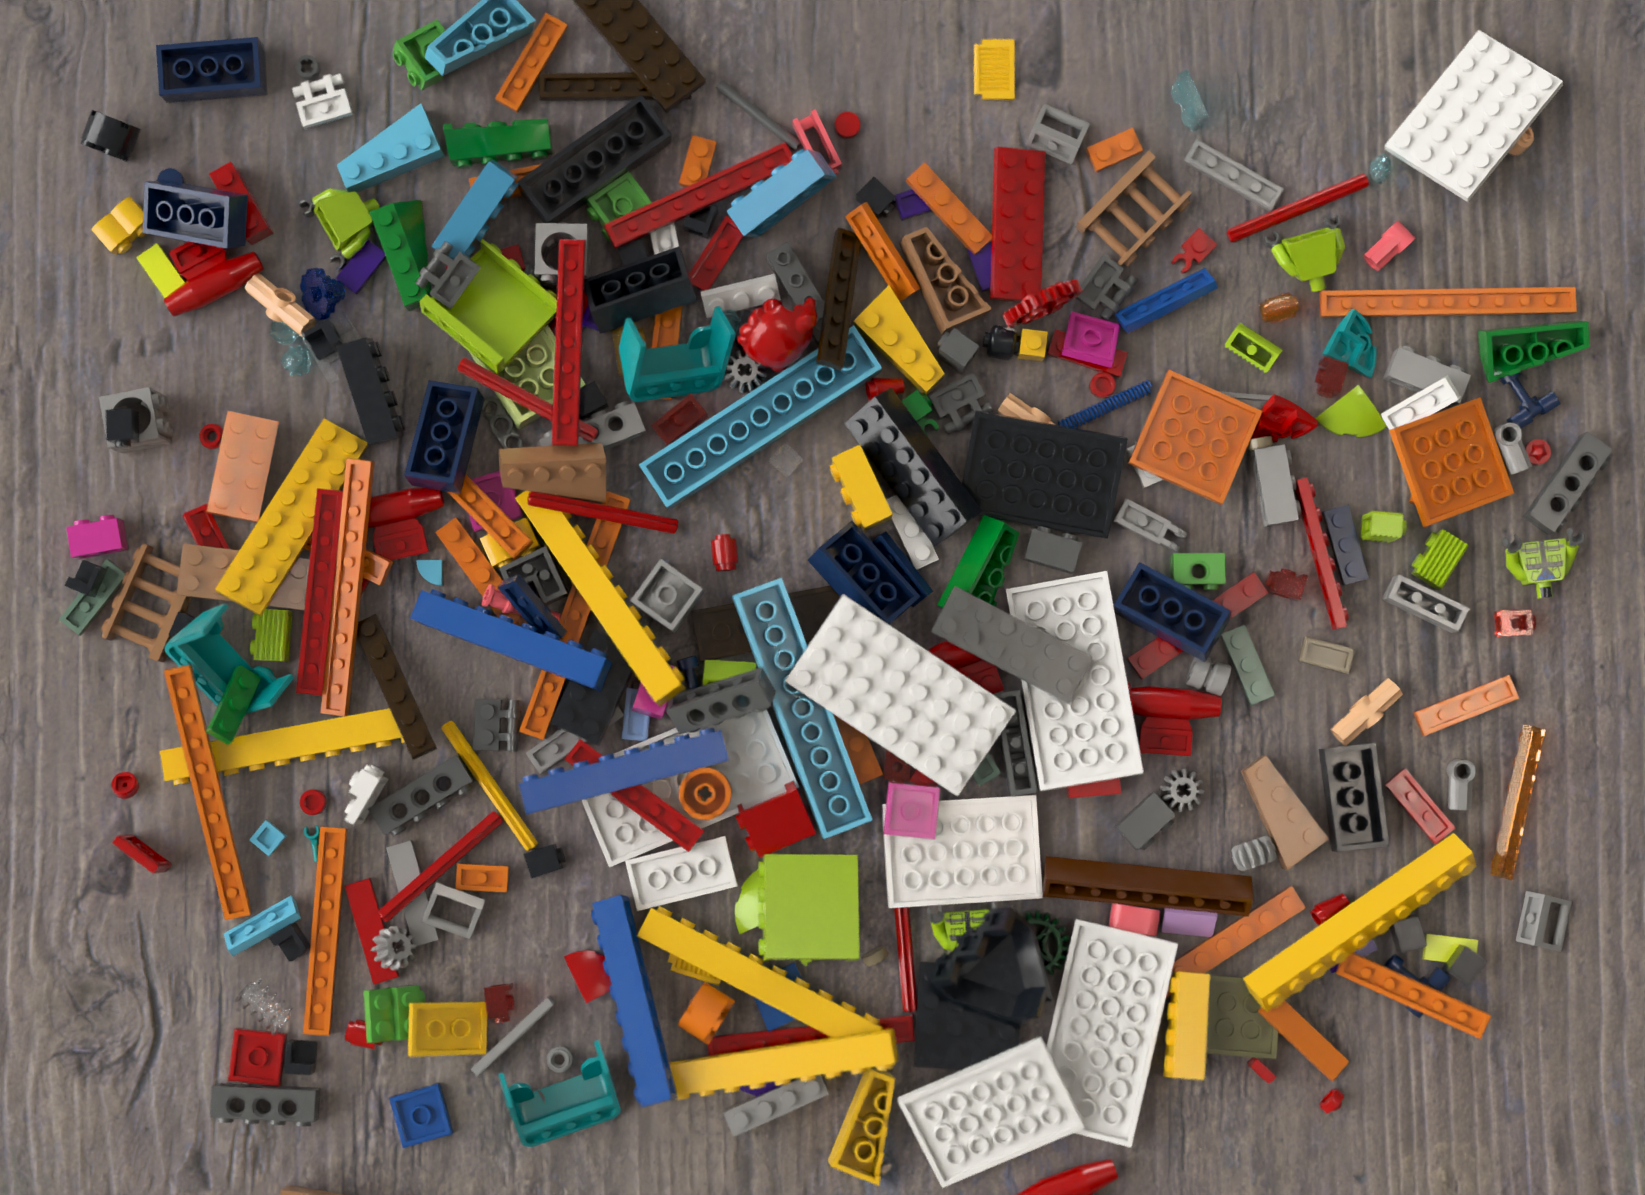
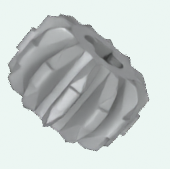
M739 350L736 352L737 360L732 356L729 357L728 361L733 366L727 365L726 371L731 373L725 375L724 378L725 381L733 380L730 384L731 389L736 388L739 384V393L744 392L745 386H748L749 392H752L754 390L752 384L754 383L759 387L762 385V382L758 378H766L767 374L760 371L766 368V366L757 364L747 354L746 357H742V353ZM742 367L746 369L750 367L751 369H749L751 375L748 376L745 374L741 377L740 368Z
M1186 768L1181 769L1180 777L1176 770H1172L1173 780L1168 776L1163 778L1169 785L1160 786V790L1168 791V794L1163 795L1161 799L1163 801L1172 799L1168 804L1170 809L1177 804V811L1183 812L1185 803L1186 808L1191 811L1193 810L1191 801L1196 804L1201 803V800L1195 796L1196 794H1204V790H1197L1196 786L1203 784V781L1196 780L1193 782L1196 773L1191 772L1187 777ZM1186 785L1187 795L1178 796L1177 792L1179 790H1176L1177 786Z
M1268 836L1234 846L1231 850L1234 864H1236L1237 869L1240 871L1272 862L1277 858L1275 845Z
M390 926L389 929H381L379 931L380 936L372 939L377 944V946L371 949V951L377 952L374 961H381V968L390 967V970L395 971L399 967L404 968L408 966V960H413L415 956L411 953V950L416 949L417 946L411 945L410 941L414 936H406L407 929L400 928L398 930L397 926Z

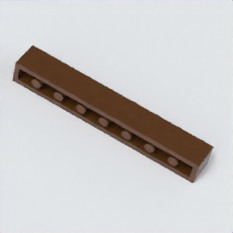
M1046 856L1043 869L1042 897L1249 917L1253 903L1252 876Z

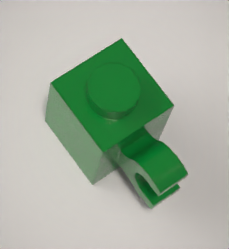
M916 390L902 400V403L923 431L927 425H931L935 431L939 429L936 421L925 419L932 413L930 407L933 405L925 393L920 394Z

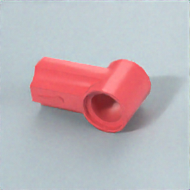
M1398 220L1363 257L1371 268L1379 271L1416 238Z

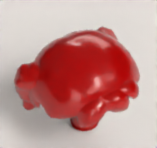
M811 297L807 298L803 305H795L793 311L786 309L782 302L777 299L766 300L762 307L752 312L748 323L740 327V335L737 337L738 343L743 347L748 357L756 363L769 367L775 372L786 370L790 364L797 361L803 355L811 342L813 327L816 325L818 316L815 307L816 300Z

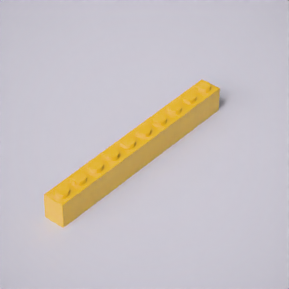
M525 490L515 497L516 501L653 700L659 706H662L686 689L681 683L685 679L677 667L672 669L667 663L671 659L662 646L657 648L653 640L656 637L648 625L643 628L638 621L642 618L634 605L629 607L624 601L628 597L620 585L615 587L610 579L614 576L606 565L601 567L596 559L600 557L591 544L588 547L582 540L586 537L577 524L573 527L568 520L572 517L571 514L529 506L527 500L530 491Z
M390 708L237 736L228 745L220 740L210 741L217 771H224V776L239 774V769L249 767V771L265 769L264 764L274 762L275 767L290 764V759L299 757L300 762L315 760V754L325 753V757L341 755L340 750L350 748L351 753L366 750V745L376 744V748L391 745V740L401 739V743H405ZM177 747L161 750L160 756L164 780L173 781V785L189 783L190 776L183 748Z
M1454 833L1244 977L1243 979L1248 991L1266 1012L1280 1006L1285 999L1294 993L1300 992L1305 985L1315 978L1322 977L1328 969L1342 963L1351 953L1365 947L1370 940L1379 934L1385 933L1390 926L1408 917L1419 906L1427 904L1432 897L1450 888L1462 876L1470 874L1477 867L1473 852Z
M661 906L657 910L654 908L650 909L637 934L638 937L832 1038L880 1031L882 1029V1026L878 1025L879 1019L867 1013L862 1017L855 1013L856 1007L844 1001L841 1005L832 1001L833 995L819 989L818 993L810 990V983L796 977L795 981L785 977L787 974L785 970L773 965L772 969L762 965L764 962L762 958L752 953L749 957L739 953L741 948L729 941L726 945L718 942L719 936L708 930H704L703 933L695 930L696 924L684 918H681L680 921L672 918L673 912Z
M894 1029L678 1060L669 1062L678 1096V1099L675 1100L690 1098V1093L699 1092L700 1096L713 1095L717 1089H724L725 1093L739 1091L740 1086L750 1085V1089L765 1087V1082L775 1081V1085H784L791 1083L790 1079L799 1077L800 1081L804 1082L815 1080L816 1075L826 1074V1078L841 1076V1071L851 1070V1074L867 1072L868 1067L877 1066V1070H886L893 1068L892 1064H895L899 1058Z

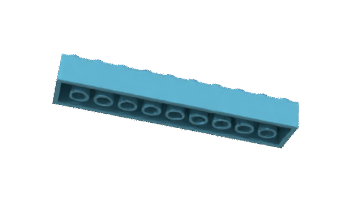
M855 326L849 328L844 367L840 371L816 364L818 349H816L640 463V468L668 511L866 383V381L882 372L881 365Z
M782 577L733 595V602L758 668L763 667L776 691L772 706L821 837L826 839L873 821L833 713L785 682V679L808 646Z

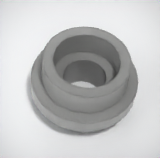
M557 1046L549 1051L546 1061L552 1071L561 1073L570 1068L573 1057L567 1048ZM556 1055H562L565 1059L564 1063L558 1064L555 1061Z

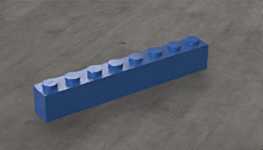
M432 589L429 593L421 590L410 617L415 622L595 690H602L612 662L605 658L606 653L593 648L591 653L582 650L583 645L569 640L567 644L559 641L560 636L547 631L545 635L536 633V627L526 623H522L520 627L513 624L514 619L501 614L499 618L490 615V610L477 606L476 610L467 607L469 603L454 597V600L450 601L445 599L446 594Z
M714 727L699 731L700 736L690 738L689 734L675 737V742L665 745L663 740L649 744L650 749L640 751L639 747L625 750V756L615 758L614 754L599 757V762L589 765L587 760L573 764L574 769L564 771L563 767L549 770V776L539 778L538 774L523 777V783H519V788L526 815L683 774L698 768L727 762L729 758L721 730L715 732Z
M618 895L592 903L594 910L591 911V916L594 924L598 925L600 935L597 936V941L600 949L604 950L606 958L603 961L604 970L607 975H610L612 983L609 988L613 1001H616L617 1022L623 1028L622 1044L624 1050L629 1053L631 1062H628V1069L631 1077L635 1078L637 1087L634 1089L636 1100L638 1103H641V1107H650L678 1099L629 897Z

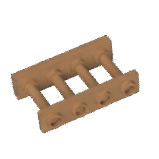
M1149 150L1076 225V228L1082 234L1088 229L1091 232H1096L1122 257L1117 262L1121 267L1124 264L1128 267L1138 257L1136 252L1140 247L1143 246L1146 249L1156 239L1153 234L1159 228L1164 231L1173 221L1171 216L1177 210L1180 213L1183 212L1191 203L1188 200L1192 194L1189 189L1181 196L1153 170L1154 166L1152 164L1156 157ZM1140 176L1143 178L1147 177L1174 203L1165 214L1136 188L1137 184L1135 181ZM1123 193L1126 196L1132 197L1157 221L1147 232L1118 205L1117 199ZM1105 211L1108 214L1112 213L1139 239L1129 250L1101 224L1102 220L1099 217Z
M143 543L141 547L136 549L133 555V561L135 562L131 571L128 570L123 578L122 584L124 587L121 594H117L113 600L112 608L114 610L110 618H106L103 623L102 638L113 641L115 635L121 636L149 648L150 655L148 658L158 662H165L167 657L165 645L173 638L168 634L178 611L187 612L193 597L176 595L177 590L173 592L141 578L147 564L179 577L180 570L179 566L151 555L154 547ZM136 587L169 601L171 607L168 613L161 615L130 602ZM128 611L158 624L161 629L157 638L154 637L152 639L121 626L120 624L125 612Z

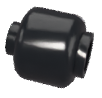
M994 325L990 333L985 332L982 347L987 348V355L991 358L1010 360L1013 355L1017 356L1021 336L1017 335V331L1014 328Z

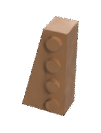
M928 227L912 232L902 238L899 243L920 286L922 295L941 335L946 331L950 332L954 328L957 329L988 315L992 308L979 296L977 289L961 273L962 270L949 258L946 250Z
M602 443L578 444V446L499 449V471L503 487L606 502V456Z
M1267 756L1258 757L1241 770L1253 802H1255L1260 814L1261 821L1272 843L1275 845L1276 854L1282 869H1290L1328 840V837Z

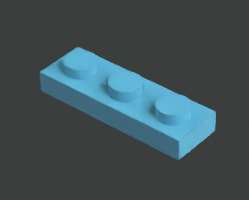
M289 896L223 933L229 953L235 956L289 924L301 919L295 899Z

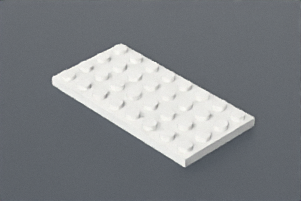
M1103 571L1006 589L1010 615L1093 657L1070 704L1021 680L1040 791L1144 774L1108 572Z
M844 594L785 679V682L956 796L964 788L1016 711Z
M767 709L747 713L738 719L731 718L716 726H705L693 733L679 734L678 730L674 728L614 753V757L617 758L625 756L624 751L639 747L640 751L650 749L649 744L664 740L665 745L674 743V738L681 735L689 734L690 738L700 736L699 731L714 727L715 732L721 730L729 761L705 767L713 768L723 773L729 780L732 788L730 805L720 816L709 820H700L692 817L684 810L679 800V788L682 780L690 772L641 784L701 829L739 813L737 805L741 803L744 810L787 792L784 785L794 781L796 788H799ZM705 786L704 790H699V795L703 796V801H707V798L713 795V792L708 790V786ZM610 793L581 800L609 867L673 841Z
M1076 918L1046 1047L1084 1122L1085 1128L1074 1133L1127 1147L1132 1146L1178 943Z

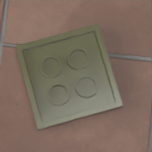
M1210 975L1206 1053L1276 1059L1278 1031L1257 1012L1261 1005L1248 991L1243 979L1244 977Z

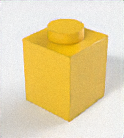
M1022 329L1017 359L1042 362L1045 358L1048 332Z

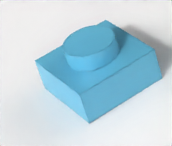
M265 820L249 840L265 854L271 856L287 835L269 820Z

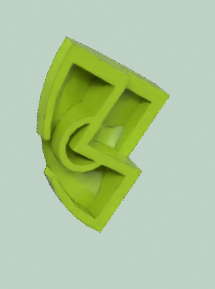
M1359 385L1315 418L1325 429L1340 436L1349 434L1356 435V438L1376 434L1387 427L1381 415Z
M758 869L743 883L738 902L735 903V922L739 934L759 926V913H763V903L758 901V889L763 887V877L758 876Z

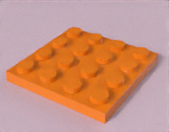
M1168 370L1128 464L1222 505L1262 411L1172 370Z
M1481 397L1389 430L1423 527L1514 494Z

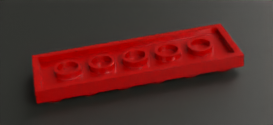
M998 146L994 148L990 299L1022 302L1024 297L1042 290L1045 151Z

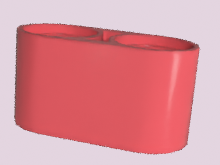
M1112 903L1109 926L1134 933L1157 936L1161 910Z

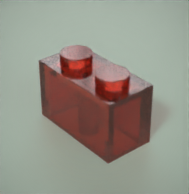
M690 393L654 422L651 427L663 443L668 446L697 427L708 418V415Z

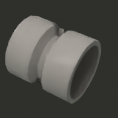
M1194 657L1185 684L1196 689L1205 687L1207 693L1221 696L1227 685L1232 667L1219 661L1213 664L1209 657L1205 662Z

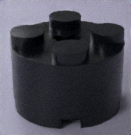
M91 110L80 144L127 162L129 157L131 158L141 129Z

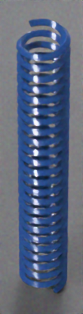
M1146 380V382L1139 383L1135 387H1131V389L1128 388L1127 391L1124 390L1120 394L1117 393L1116 396L1113 395L1109 399L1106 398L1105 401L1102 400L1098 404L1095 403L1094 406L1091 405V408H1084L1083 411L1080 410V413L1076 412L1072 416L1069 415V418L1065 417L1061 421L1058 420V425L1069 427V422L1071 428H1074L1073 421L1075 427L1078 428L1076 420L1079 426H1082L1079 417L1085 425V420L1089 423V419L1090 421H1093V418L1096 420V415L1100 418V414L1101 416H1104V413L1107 415V410L1111 413V409L1112 411L1115 408L1118 409V405L1122 408V404L1123 406L1126 403L1129 404V400L1133 403V399L1134 401L1137 398L1140 399V395L1144 398V394L1146 396L1148 393L1151 394L1148 384L1150 387L1153 385L1149 380Z

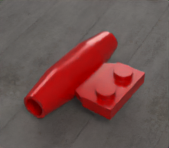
M188 241L169 251L178 272L188 281L164 298V302L173 317L203 308L241 288L253 275L259 274L264 270L263 264L255 251L226 260L227 251L225 248Z
M422 487L408 488L371 497L368 528L375 527L373 543L376 554L392 561L430 552L424 527L416 518L445 506L442 491Z
M948 641L938 643L927 650L991 694L1004 690L996 666Z
M1154 686L1131 688L1133 714L1146 717L1140 726V753L1191 756L1193 731L1188 720L1220 717L1221 696L1182 688Z
M1107 1159L1081 1164L1041 1179L1016 1195H1092L1119 1178L1112 1160Z

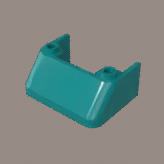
M720 306L715 307L710 326L696 328L689 336L688 343L646 349V345L631 318H626L619 345V353L626 392L632 401L641 402L715 390L722 384L736 333Z
M222 604L201 613L170 639L165 645V651L178 666L192 664L196 685L216 706H218L235 667L242 665L261 677L245 715L270 707L291 683L294 676L289 674L276 678L272 670L267 667L256 666L251 668L219 634L224 628L221 616L228 609L226 604Z
M599 1040L594 1041L598 1056L588 1058L581 1065L582 1075L538 1090L544 1095L545 1104L538 1091H532L529 1084L519 1082L508 1087L504 1073L498 1074L509 1112L523 1146L534 1147L612 1120L620 1114L621 1108Z

